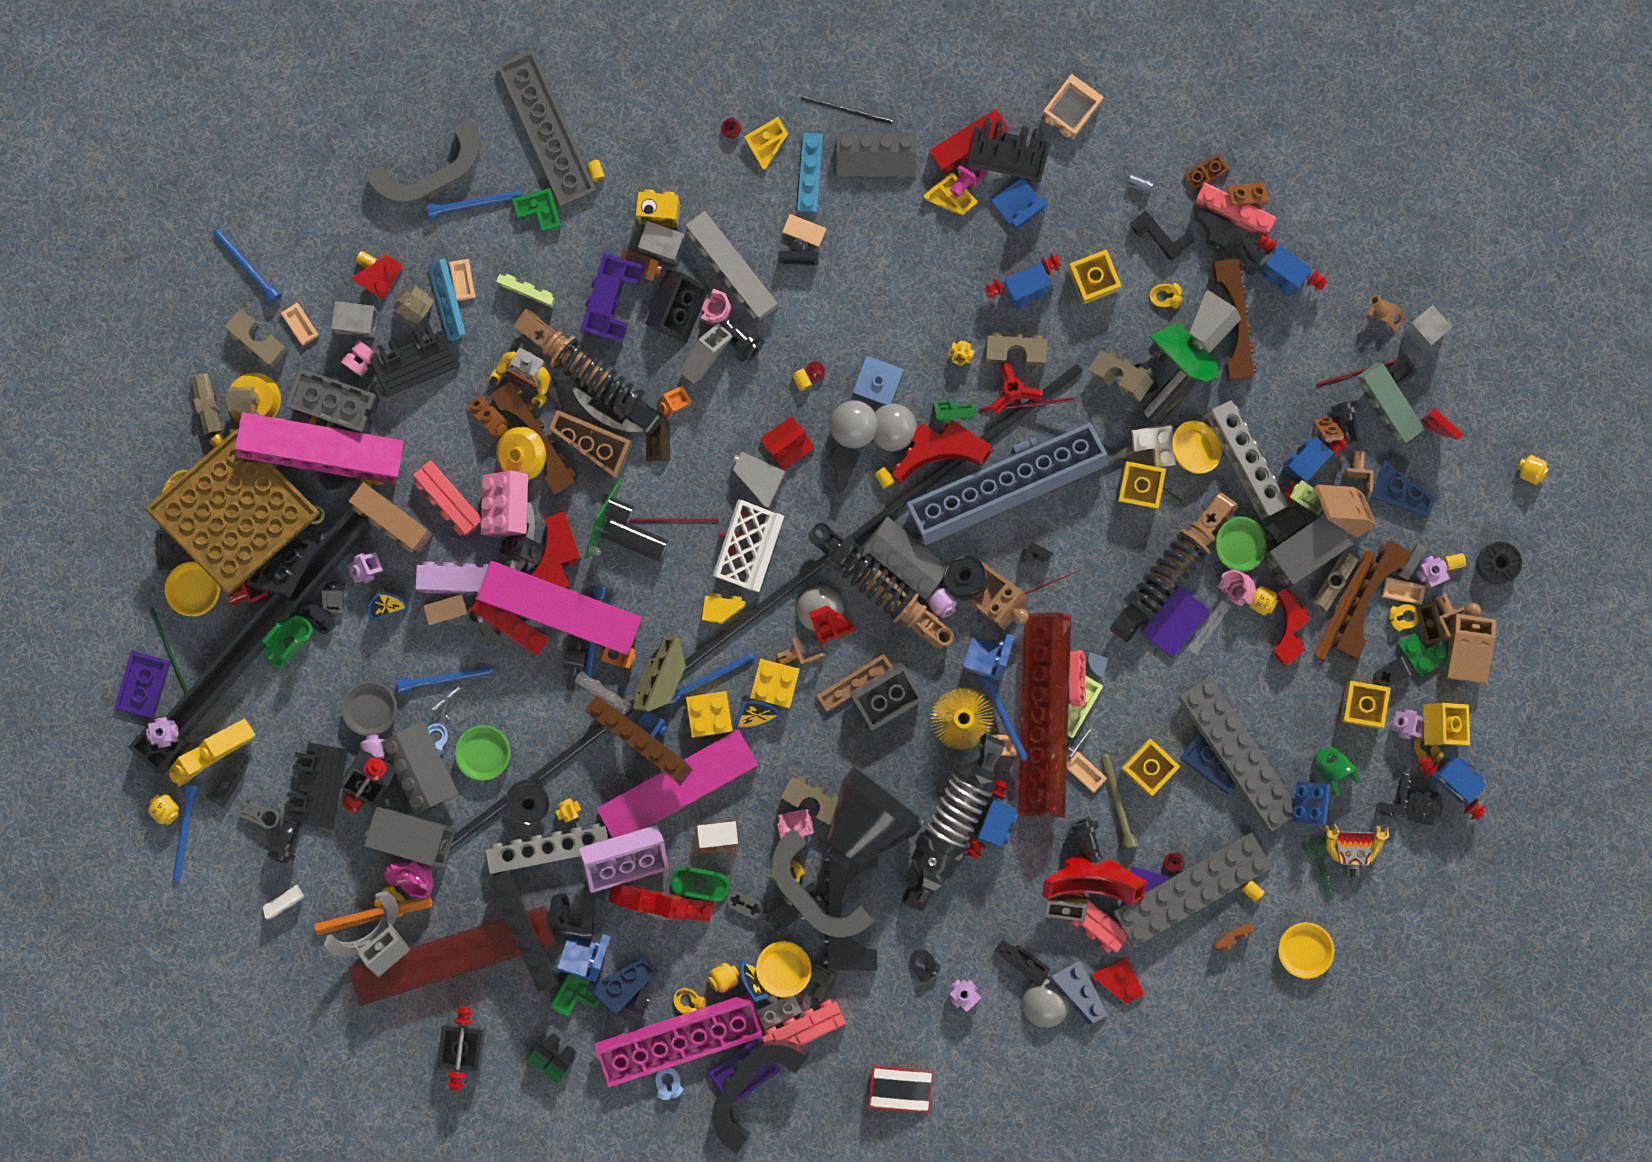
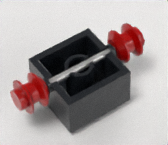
M361 749L347 769L339 785V788L347 792L342 800L343 807L350 812H357L361 809L364 802L375 806L389 786L397 768Z
M459 1007V1010H454L458 1014V1018L453 1019V1021L459 1026L445 1024L441 1029L437 1067L449 1068L455 1071L446 1075L450 1078V1082L445 1084L449 1086V1090L461 1091L462 1087H466L462 1081L467 1076L462 1073V1070L476 1072L481 1070L486 1029L467 1027L474 1023V1021L470 1020V1015L475 1014V1012H471L470 1007Z

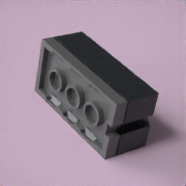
M299 368L286 407L292 412L348 431L368 434L372 421L369 419L371 413H376L380 399L374 393Z

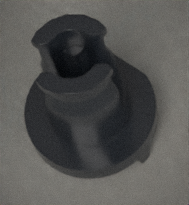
M729 320L723 325L733 335L729 344L737 350L736 358L740 362L750 361L760 352L765 341L758 334L750 336L741 327L736 326L733 320Z
M1357 400L1332 405L1331 410L1327 412L1329 418H1335V422L1343 432L1344 440L1347 444H1351L1350 441L1361 440L1358 437V427L1354 412L1360 410Z
M1088 816L1070 825L1071 828L1067 831L1068 837L1076 838L1084 858L1091 863L1102 859L1103 856L1100 854L1095 830L1099 828L1098 821H1092Z
M284 818V824L279 829L273 845L266 844L264 850L268 852L267 856L269 858L288 864L289 861H294L296 857L291 852L298 839L299 830L303 826L297 825L295 821Z

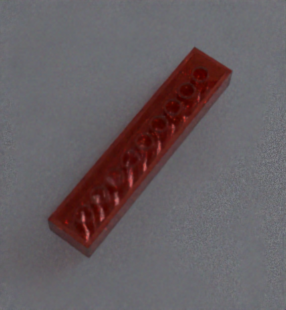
M1056 612L1030 613L1028 621L1024 624L1021 744L1027 754V759L1025 761L1020 760L1018 816L1065 818L1071 614Z
M547 905L527 911L543 948L558 945L555 931L549 925ZM504 918L411 947L409 952L379 977L364 962L348 968L359 1005L363 1006L522 955L508 922Z

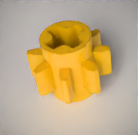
M962 340L957 344L953 343L948 356L952 357V362L961 366L966 362L970 364L975 350H971V344Z
M570 798L557 804L559 810H556L555 813L559 820L564 819L565 823L579 817L577 812L581 808L577 801L572 802Z

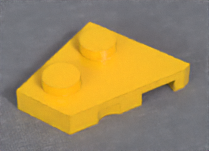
M779 117L744 136L745 141L763 170L767 168L788 133Z
M953 172L923 195L924 200L961 216L978 203L967 189L963 191L959 198L950 192L949 189L958 180Z

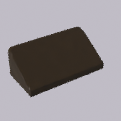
M662 420L653 434L646 432L647 461H670L669 421Z
M1435 601L1415 606L1426 645L1445 641L1446 638Z
M1063 894L1049 900L1046 899L1044 917L1085 922L1088 899L1086 896Z

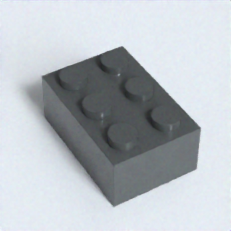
M901 662L849 692L871 731L924 700L907 669Z

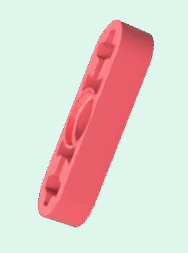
M1082 650L1071 651L1069 655V699L1072 707L1084 706L1086 702V661Z

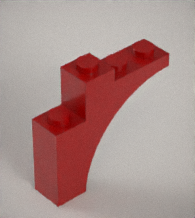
M954 420L943 427L942 435L921 423L919 427L917 426V430L911 439L914 447L911 446L907 450L906 458L903 462L895 466L893 477L897 482L903 484L919 468L945 459L966 460L982 467L994 450L990 444Z
M561 512L545 518L547 524V544L542 560L531 576L568 589L571 587L563 565L566 564L567 567L578 564L581 555L566 513Z
M1078 854L1064 862L1063 870L1047 877L1043 882L1042 896L1047 900L1069 893H1094L1113 897L1130 905L1144 898L1147 884L1146 880L1110 859L1094 865Z
M626 883L611 887L608 902L636 912L652 913L667 919L710 922L714 902L709 900L662 893Z

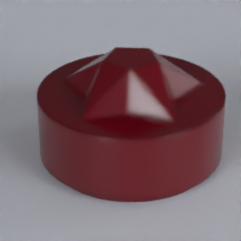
M734 118L726 119L721 125L722 134L729 139L738 137L742 130L740 122Z
M811 362L807 365L805 372L810 381L819 382L824 378L825 368L820 362Z
M1176 852L1169 853L1164 859V867L1171 873H1179L1185 867V859Z

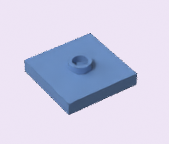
M866 356L853 394L883 405L891 404L904 369Z

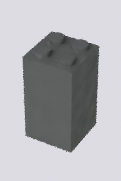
M1324 514L1265 554L1266 559L1264 562L1270 570L1273 569L1278 575L1275 577L1277 582L1282 587L1289 588L1353 545L1343 529L1329 521L1326 514Z
M376 807L372 811L370 816L371 825L370 829L365 833L364 846L430 866L445 868L456 828L387 808Z

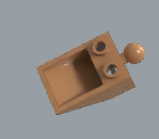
M1315 486L1327 519L1342 528L1347 534L1350 533L1358 538L1377 526L1364 494L1355 487Z
M982 562L988 575V585L980 597L968 600L967 602L1004 631L1013 620L1017 624H1025L1029 619V614L1023 608L1028 603L1029 598L1021 589ZM966 575L963 581L968 580L970 576Z
M1470 603L1465 608L1466 615L1456 614L1449 621L1451 638L1448 640L1446 678L1487 684L1496 637V619L1479 617L1481 615V607L1476 603Z

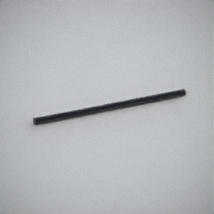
M801 96V100L816 103L819 105L831 107L834 109L872 118L892 124L893 121L891 119L879 117L876 115L864 113L850 108Z

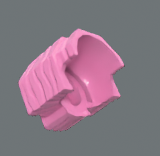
M713 289L711 299L707 298L703 304L702 311L704 314L701 316V321L715 326L727 321L731 312V305L726 293Z
M1235 569L1223 573L1221 576L1223 579L1218 587L1235 604L1243 606L1245 602L1250 605L1256 593L1254 581L1248 575Z
M808 809L778 815L779 823L777 825L780 839L792 828L804 840H806L805 835L814 833Z

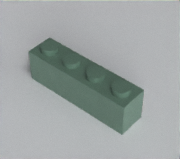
M1375 363L1357 376L1360 381L1358 383L1360 388L1370 396L1369 401L1371 405L1379 410L1381 414L1380 419L1385 425L1389 426L1391 429L1390 434L1395 441L1407 443L1425 430L1383 363Z

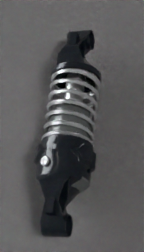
M986 733L983 734L978 744L980 757L969 764L955 767L952 773L953 779L949 780L952 787L945 788L947 795L941 797L943 804L936 806L938 813L932 814L934 821L928 823L927 828L919 833L915 841L916 848L911 856V860L917 872V884L906 889L902 898V904L923 911L927 906L930 894L940 888L945 879L952 877L957 866H961L965 857V840H970L968 833L969 831H974L971 823L978 822L973 812L977 814L983 813L972 802L987 805L984 799L976 795L977 792L988 797L992 796L991 794L996 788L993 782L994 765L1003 753L1004 741ZM953 782H959V783H961V784H962L961 789H960L957 785H955ZM949 790L959 792L957 797L952 795Z

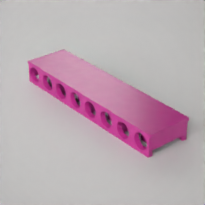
M242 412L235 450L236 457L395 485L396 478H398L404 441Z
M489 561L479 592L475 598L481 602L626 655L629 653L642 619L638 615L494 561Z
M739 729L684 759L693 771L681 786L661 772L596 808L612 838L645 829L757 767L758 763Z
M747 993L595 1043L594 1045L607 1085L611 1087L763 1036L753 1000Z

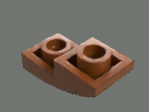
M1220 153L1184 174L1195 191L1201 188L1204 183L1208 184L1230 171Z
M1252 923L1244 924L1228 931L1213 943V947L1215 949L1219 948L1220 952L1232 949L1231 945L1236 944L1234 936L1241 939L1249 937V933L1254 932Z

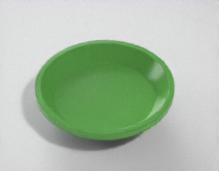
M1235 517L1227 520L1219 528L1215 539V549L1218 558L1231 570L1235 569L1243 572L1254 569L1262 562L1267 551V539L1264 536V530L1256 521L1247 517Z
M487 725L475 726L465 731L459 738L455 749V758L460 770L468 777L480 781L491 780L499 776L508 766L511 756L510 745L505 735L498 729Z

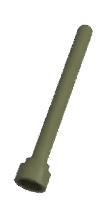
M1105 753L1102 755V761L1123 837H1121L1122 849L1138 846L1137 839L1134 838L1133 834L1131 835L1110 756Z

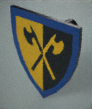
M381 586L369 600L367 613L370 620H374L408 609L409 606L402 597L387 592L386 587Z
M744 695L741 698L742 703L733 729L755 728L772 722L782 714L770 703L750 700L748 695Z
M742 960L740 966L741 979L752 1000L758 1002L773 997L774 995L768 993L760 985L756 975V966Z

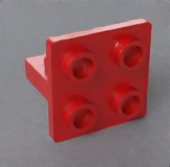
M792 416L761 438V442L783 471L815 449L804 428L799 426Z

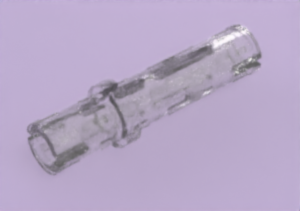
M1221 600L1202 628L1196 631V636L1186 648L1190 653L1197 656L1203 645L1210 641L1211 634L1229 609H1231L1227 602Z
M582 671L575 679V683L588 690L589 694L598 695L623 715H626L632 704L601 685L600 681H595Z

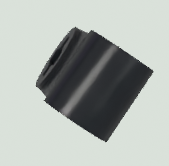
M1402 656L1375 672L1373 682L1375 685L1387 687L1412 675L1414 672L1405 656ZM1386 675L1387 679L1381 681L1380 677Z

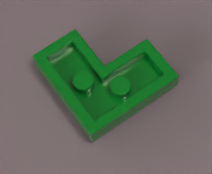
M551 188L512 199L518 219L537 214L542 232L562 227Z
M953 401L933 402L936 420L941 422L952 421V418L971 420L972 417H977L975 404L954 405Z
M1413 633L1397 644L1420 678L1447 661L1448 645L1445 641L1435 643L1426 649L1417 635Z
M569 974L550 1007L568 1017L577 1000L582 1001L595 1010L600 1001L586 989L587 986L593 984L589 981L587 983V979Z

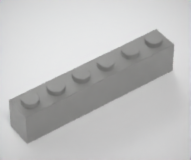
M705 211L686 224L688 230L686 234L692 242L697 241L700 245L698 247L700 253L704 257L708 255L712 261L710 263L716 273L720 271L723 274V282L728 288L731 286L736 291L735 297L741 304L745 302L748 306L746 310L753 319L757 318L760 321L778 307L776 300Z

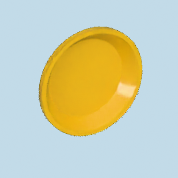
M248 373L237 378L230 386L255 387V392L258 393L259 402L256 404L257 412L261 416L272 418L278 413L281 404L280 390L276 383L268 376L261 373ZM229 411L232 417L240 423L242 414L238 411Z
M1200 421L1185 422L1175 430L1172 436L1171 447L1173 455L1185 470L1195 474H1203L1213 470L1218 465L1222 455V446L1214 430L1207 424Z
M515 427L506 431L498 442L496 455L498 464L503 472L515 471L528 474V481L540 474L545 465L546 450L542 439L535 431L526 427Z
M186 562L177 566L169 574L165 583V596L169 605L176 612L185 616L194 617L207 613L215 606L220 595V586L196 562Z
M1307 922L1298 923L1288 928L1282 935L1278 946L1279 959L1283 967L1290 974L1304 979L1315 978L1323 974L1330 967L1334 958V944L1327 931L1319 925Z
M786 941L773 943L767 946L758 957L756 963L757 979L763 989L774 996H794L801 992L810 980V959L806 952L794 943Z

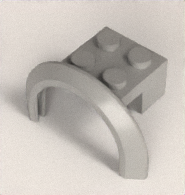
M388 891L375 895L383 904L384 913L380 923L370 934L353 942H341L329 934L324 943V947L336 956L346 957L358 954L366 966L378 977L410 951V948L393 927L398 915V904Z

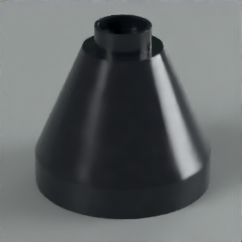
M852 767L842 780L827 839L832 845L826 851V854L846 870H849L854 862L862 865L915 836L925 822L855 767Z

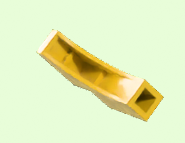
M244 718L205 739L199 747L180 756L168 770L171 780L181 787L219 759L249 743L255 737V733Z

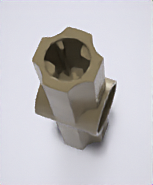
M209 374L194 375L191 377L196 396L194 403L197 413L201 417L204 434L208 436L223 432L218 414L219 407H217L215 401L217 397L213 393Z
M1345 551L1342 552L1312 600L1316 607L1324 611L1328 610L1358 562L1355 556ZM1332 576H1336L1339 579L1338 586L1331 584L1330 579Z

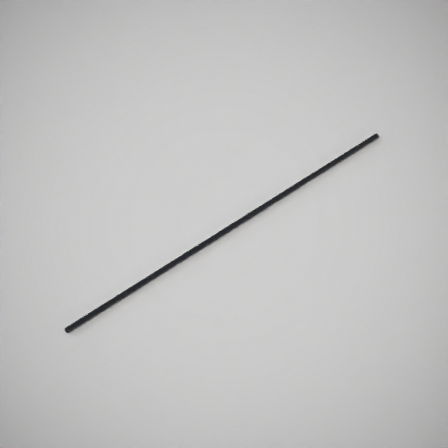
M1078 364L1074 365L1042 389L1043 396L1041 401L1046 400L1083 372ZM1028 400V401L1025 402V403L1038 402V401ZM1036 406L1017 408L979 438L989 443ZM950 459L853 532L851 534L852 538L857 543L877 528L887 516L890 518L906 506L907 502L914 500L965 460ZM824 554L685 659L686 667L683 673L824 568L828 556ZM634 699L618 711L627 717L635 711L633 709ZM598 725L528 779L541 782L608 730ZM506 795L455 833L450 850L507 807Z

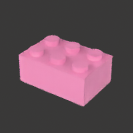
M504 471L483 475L481 535L500 538L526 534L528 474Z

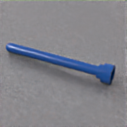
M514 191L444 205L435 204V202L428 203V215L430 219H435L441 213L509 201L522 196V193Z
M219 229L214 230V236L264 291L265 299L269 304L272 305L276 302L274 300L275 297L280 299L282 293L277 288L269 286Z
M592 586L593 599L603 602L605 596L608 595V588ZM589 642L584 674V681L586 683H590L593 676L597 644Z
M748 654L679 690H675V695L670 702L671 707L677 705L681 697L752 662L754 655Z
M489 666L415 680L406 679L405 677L398 678L399 694H405L416 687L490 675L494 673V668Z
M978 675L976 678L979 684L986 688L1020 760L1025 761L1027 754L994 688V678Z
M183 784L182 793H184L185 802L173 872V880L175 882L181 880L193 798H196V795H198L200 786Z

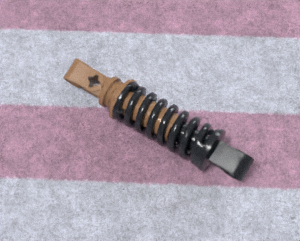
M525 309L514 327L539 345L546 356L549 355L552 358L550 363L552 367L558 370L563 369V374L571 376V380L574 383L579 382L581 389L588 388V394L591 396L596 395V400L604 402L605 408H613V414L620 421L630 417L643 430L650 434L654 433L664 419V416L642 400L645 391L634 389L631 392L634 387L632 382H629L625 388L621 385L624 383L625 377L620 376L616 381L613 380L617 371L612 369L608 372V363H603L600 366L599 362L601 359L599 356L591 359L592 351L587 350L584 353L582 351L584 344L578 341L575 336L567 339L561 331L555 332L530 310ZM540 331H544L543 336L545 338H540L542 336Z
M1219 493L1197 522H1192L1188 531L1180 529L1176 537L1177 541H1172L1170 549L1163 551L1164 558H1158L1156 560L1157 566H1151L1149 569L1150 574H1145L1143 582L1136 584L1137 591H1131L1127 597H1124L1123 601L1127 608L1113 622L1110 627L1111 632L1123 641L1128 642L1145 620L1152 624L1155 622L1156 613L1152 609L1154 608L1157 612H1161L1163 608L1157 602L1161 600L1165 604L1169 603V599L1164 593L1168 592L1174 596L1176 591L1173 587L1175 585L1177 587L1183 586L1180 578L1188 579L1190 575L1186 571L1188 569L1191 571L1196 570V566L1193 564L1196 560L1201 563L1211 553L1207 546L1215 540L1214 535L1218 532L1219 528L1236 511L1238 507L1236 502L1223 493Z
M817 523L809 531L808 538L810 542L828 556L825 564L834 567L836 572L845 567L846 570L843 572L842 577L847 579L853 574L854 577L850 584L855 586L859 582L861 585L858 589L859 592L863 593L867 590L869 592L867 594L868 600L876 597L875 605L879 607L883 603L885 605L883 609L885 614L891 610L889 615L894 623L900 619L906 623V627H912L918 635L925 638L937 649H943L952 643L954 639L953 632L941 623L935 615L927 611V606L921 605L917 601L919 594L912 588L907 587L904 590L905 583L903 581L895 583L897 576L895 574L887 576L888 568L882 567L879 569L880 562L878 560L871 562V554L866 553L862 556L864 552L863 547L858 546L850 534L843 539L825 523ZM820 530L823 533V538L818 537L815 531ZM939 634L945 637V643L939 640Z

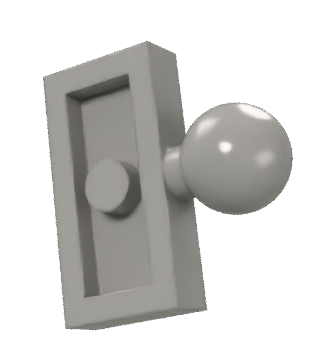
M777 996L766 999L770 1001L769 1004L756 1009L764 1029L802 1012L795 996L782 997L780 999Z

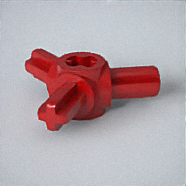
M1010 363L1000 365L1004 381L1002 382L1003 389L1000 391L1001 395L990 405V409L994 413L999 414L1009 403L1013 404L1014 402L1022 401L1023 398L1041 401L1043 396L1041 389L1025 387V383H1021L1019 378L1015 377Z

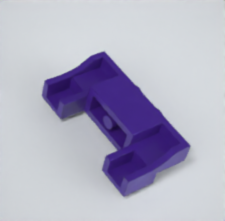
M603 253L597 277H594L592 280V294L588 296L586 301V307L588 308L582 325V331L623 343L628 323L614 319L624 281L640 285L645 268L644 265Z

